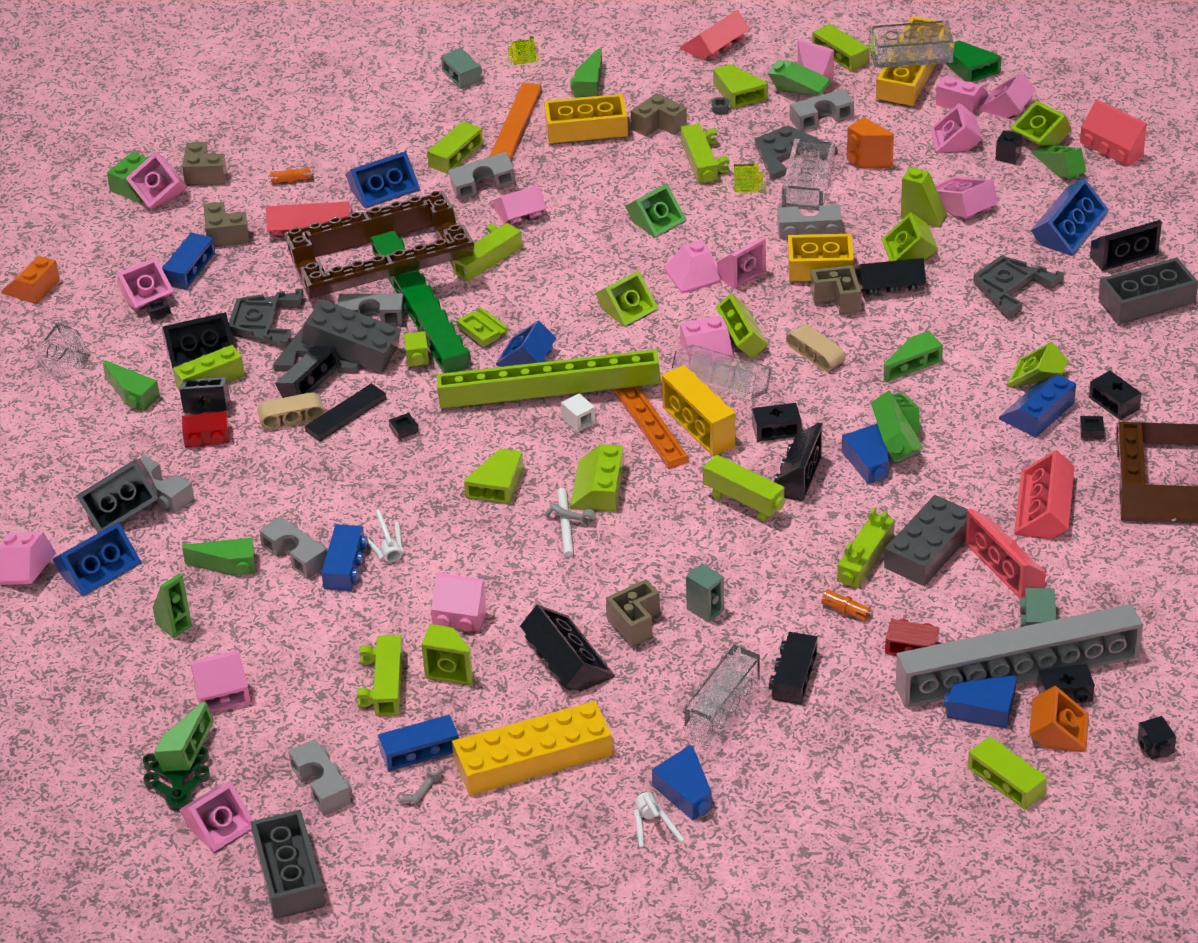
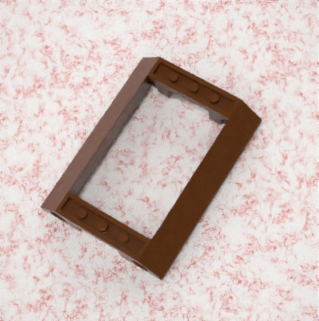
M433 191L429 195L422 197L414 196L403 202L395 201L387 206L373 207L364 212H353L349 216L334 217L326 222H315L307 227L292 228L288 232H284L293 265L309 299L473 256L474 242L465 226L457 225L453 206L444 191ZM433 226L440 238L426 245L418 244L407 250H396L392 254L377 255L372 259L355 261L346 266H335L331 270L325 271V273L321 262L317 263L315 259L318 256L371 243V237L395 231L398 236Z
M1117 422L1116 445L1117 457L1120 458L1119 500L1121 520L1172 522L1171 519L1176 517L1175 522L1198 523V486L1146 484L1143 443L1198 445V424Z

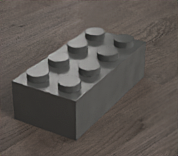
M1176 257L1100 278L1098 299L1118 324L1195 303L1198 281Z
M321 299L304 323L301 343L311 347L333 346L338 357L382 373L398 348L401 329Z
M934 495L885 547L884 568L925 587L965 542L967 510L969 509Z
M301 809L250 821L253 841L273 918L277 919L326 907L323 886Z

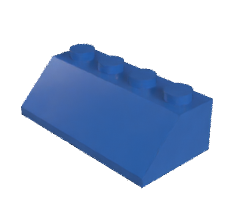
M1083 178L1066 187L1031 229V232L1043 247L1071 256L1109 209L1087 180Z

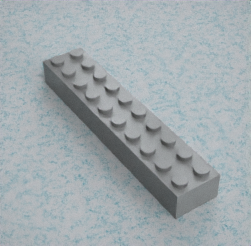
M1129 604L897 653L895 687L906 708L945 699V694L951 692L953 683L1017 676L1016 684L1037 680L1038 670L1086 663L1088 668L1136 659L1139 658L1143 623L1133 605Z

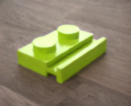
M482 307L478 308L479 311H472L456 320L457 327L483 347L500 339V335L508 334V327Z

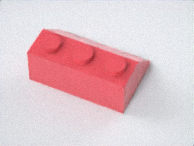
M737 9L682 45L680 49L702 60L708 56L712 59L720 54V48L724 51L732 46V40L738 42L744 38V32L750 28Z
M1096 100L1081 126L1080 143L1130 166L1144 156L1147 123L1102 101Z

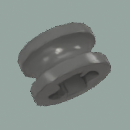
M717 97L712 100L711 110L714 114L723 115L729 112L728 99Z

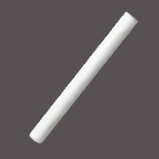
M559 488L557 491L559 506L569 510L567 491L565 488ZM560 515L564 556L572 557L574 554L570 518Z

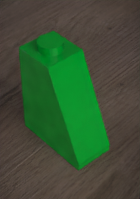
M960 40L943 45L942 62L966 82L973 83L1001 72L1002 57L998 54Z

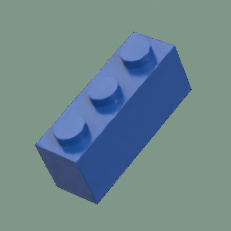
M190 233L182 241L179 248L172 254L167 263L162 266V270L172 287L188 289L215 254L213 237Z
M335 524L321 573L324 589L352 591L354 582H358V566L363 564L362 551L366 550L368 545V537L364 536L363 526Z
M450 714L378 734L380 753L388 772L452 754V741L459 739Z

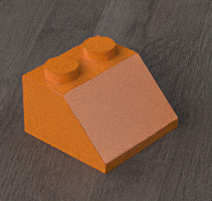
M865 117L847 127V160L860 168H891L893 166L894 134Z
M37 256L1 290V293L37 304L60 280L56 260Z
M1054 686L1032 698L1029 735L1045 748L1084 752L1086 751L1089 713L1057 686Z

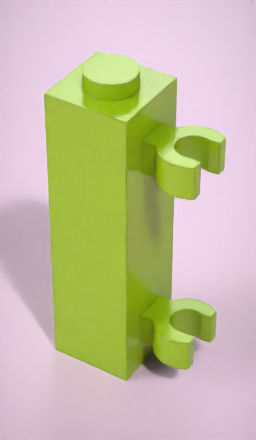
M700 123L680 126L681 144L698 184L718 181V172H730L728 165L722 166L730 162L728 156H722L715 160L709 146L718 144L716 137L711 138L718 135L715 128L703 132Z
M492 223L485 227V230L490 233L474 243L473 256L450 261L453 264V273L467 282L520 249L522 247L521 231L508 223L499 228Z
M717 454L703 466V484L713 489V497L721 500L723 493L757 510V519L763 522L767 521V516L771 517L778 510H781L785 504L783 486Z
M875 507L872 508L868 515L869 519L852 543L849 542L844 550V556L837 565L838 582L856 588L861 586L894 536L895 519L888 517L887 511H884L881 515L876 513Z
M378 635L375 648L369 645L360 646L361 664L369 665L375 662L374 690H369L368 688L357 689L358 707L365 708L374 704L375 716L400 715L403 661L401 635Z

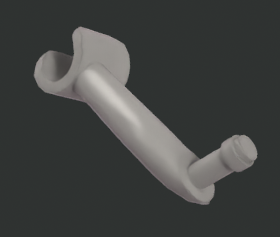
M551 503L549 510L544 514L546 517H549L555 511L563 517L580 520L584 526L590 524L589 519L586 517L592 520L596 517L592 509H586L582 514L566 510L555 503Z
M428 766L426 768L427 779L413 794V797L402 796L400 798L401 802H413V804L419 802L433 783H438L442 780L441 767L438 766L439 770L431 773Z

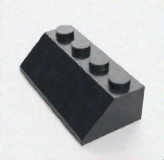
M536 604L520 625L526 634L525 638L534 644L537 648L536 653L547 661L549 670L560 678L559 683L567 690L574 689L582 692L614 678V673L568 615Z

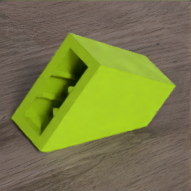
M732 64L713 68V84L720 94L729 100V106L732 109L768 99V83Z
M909 167L902 178L900 218L904 219L912 212L928 225L940 228L947 216V212L930 172Z
M500 448L465 478V498L510 504L523 470L522 451Z

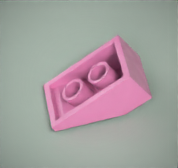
M952 177L935 185L945 210L953 216L970 219L975 217V213L989 211L991 206L998 204L994 181L990 179Z

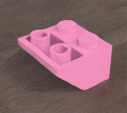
M239 650L190 662L199 704L206 702L211 713L251 703Z

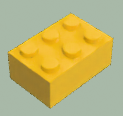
M851 234L788 235L789 281H810L811 270L854 264Z

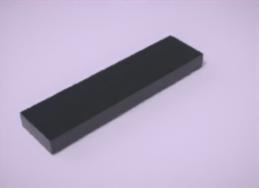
M371 383L305 425V432L321 442L386 400V393Z

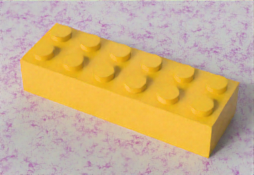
M911 16L876 79V99L910 106L915 105L942 54L943 45L948 43L949 23Z
M596 701L452 741L454 762L469 796L613 755L612 734Z

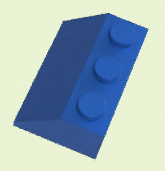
M406 151L352 168L345 174L352 193L364 208L420 189Z
M1058 374L1039 381L999 416V420L1036 438L1075 403L1076 383Z
M119 522L52 559L62 578L81 596L142 562Z

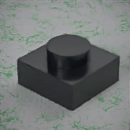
M166 298L146 305L151 320L162 319L171 314Z
M410 413L389 420V427L398 439L419 432L418 424Z
M1080 416L1081 438H1104L1103 416Z

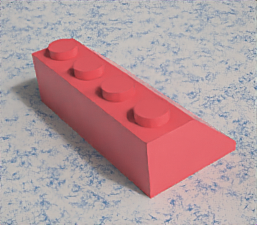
M348 201L266 206L267 232L272 233V236H284V232H288L292 228H303L315 222L329 221L334 217L349 216L352 213V207Z
M1057 450L1021 470L1015 535L1052 539L1069 529L1075 466Z
M973 509L967 510L965 544L1019 599L1020 597H1025V588H1045L1046 573L1044 569L1038 566L1031 559L1030 555L1024 552L1015 540L1010 538L1002 530L1001 526L996 524L990 517Z

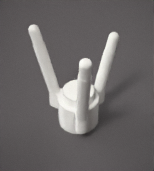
M376 510L385 540L381 543L380 549L369 538L368 545L378 555L380 561L385 560L388 563L398 561L404 554L399 522H395V541L389 535L380 510Z
M650 792L638 795L635 800L637 809L633 813L636 817L639 848L644 847L642 818L653 819L659 815L678 841L684 843L683 837L664 813L661 805L657 803L654 795Z

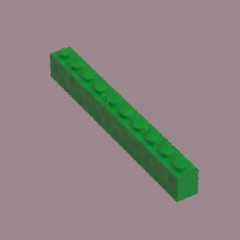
M395 231L371 237L372 253L374 256H384L392 254L396 250H406L403 239L398 238ZM416 270L387 278L396 293H403L404 308L419 332H426L427 347L443 373H452L469 369L468 360L471 359L469 349L467 347L464 348L460 334H456L453 322L448 321L447 313L441 309L439 299L437 297L434 298L432 288L426 284L424 274Z

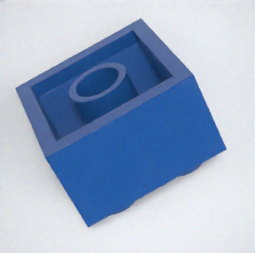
M538 320L511 338L497 360L496 365L505 367L545 362L544 358L554 348L552 345L556 337Z

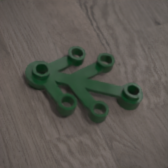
M200 748L190 770L162 771L159 762L155 759V754H146L143 757L144 768L154 772H148L144 775L145 787L154 789L164 795L166 804L174 810H179L191 801L190 793L202 782L210 779L209 768L201 765L209 760L207 748ZM194 771L195 777L183 786V780ZM158 774L171 781L172 788L160 782Z

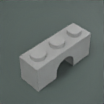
M844 89L795 102L790 104V121L798 130L806 131L818 127L819 116H830L835 122L854 117V101Z
M507 152L448 170L450 182L458 200L477 195L476 184L483 179L492 180L496 188L516 182L514 169Z
M820 205L819 213L814 216L802 215L798 207L777 208L779 239L788 238V235L842 234L840 205Z
M403 293L339 294V306L366 316L377 315L380 317L381 322L391 324L392 326L403 325L405 310Z
M146 455L139 458L153 479L159 499L155 502L162 509H168L175 514L194 500L191 482L177 474L163 480L159 463Z
M279 516L259 530L261 546L276 557L290 551L292 569L306 579H309L323 569L328 552L326 547L313 540L306 532L303 533L296 528L292 522H288Z
M316 739L288 750L290 766L301 783L309 779H318L311 782L310 787L312 799L323 816L351 804L350 793H352V788L347 779L343 780L338 765L330 761L327 749L324 746L321 747Z

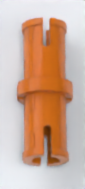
M310 167L270 171V177H279L271 179V185L312 180L311 174L303 175V173H311Z
M829 589L822 596L825 598L821 599L822 604L840 610V613L843 615L847 613L864 622L870 615L867 612H871V607L853 601V598L850 596L844 597Z

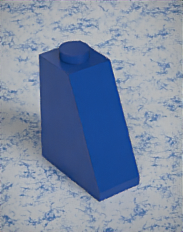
M877 423L842 435L841 452L867 484L881 481L888 477L889 460L887 447L883 442Z
M1017 676L953 683L951 692L946 693L944 699V707L948 708L947 718L1007 728L1016 693Z
M688 745L652 769V786L692 821L700 815L704 816L712 808V791L692 745Z

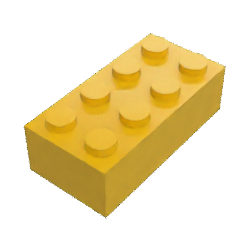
M623 94L544 101L545 124L549 144L628 136L627 112Z
M685 365L662 374L663 409L712 456L735 447V411L731 407L729 408L720 396L715 395L708 385L697 378L696 374Z

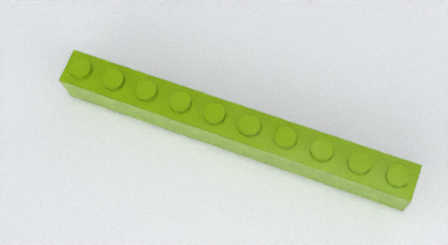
M657 349L436 374L440 409L661 384Z

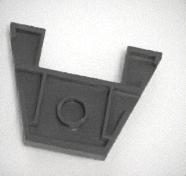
M789 125L755 138V146L765 163V168L768 170L771 180L787 175L788 168L781 161L806 151L812 150L822 160L838 154L836 146Z
M1001 255L975 273L973 281L1008 318H1011L1022 310L1023 305L1022 302L1011 297L1013 293L1033 279L1052 289L1064 280V273L1056 271V274L1047 271L1046 267L1042 266L1033 268L1027 266V262Z
M303 288L295 289V293L285 294V291H280L276 293V296L264 297V294L237 298L229 320L231 333L286 348L292 337L291 329L272 328L278 306L301 307L304 297Z
M304 326L273 364L274 371H288L296 364L297 357H304L313 348L301 343ZM340 358L342 365L338 368V373L358 374V365L356 363Z

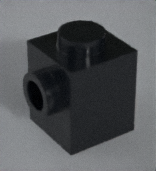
M1003 130L996 142L995 160L1015 165L1021 155L1023 134Z
M1163 716L1139 722L1137 737L1139 746L1143 752L1148 754L1151 760L1159 757L1165 758L1174 753L1177 736Z

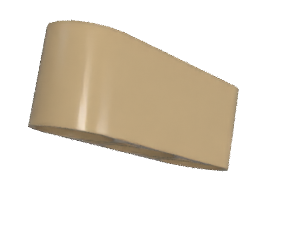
M803 324L786 335L787 344L791 349L825 372L840 365L846 359L845 353L840 346L807 324Z
M306 393L262 402L258 406L257 412L262 428L272 430L312 422L324 414V409L318 394Z

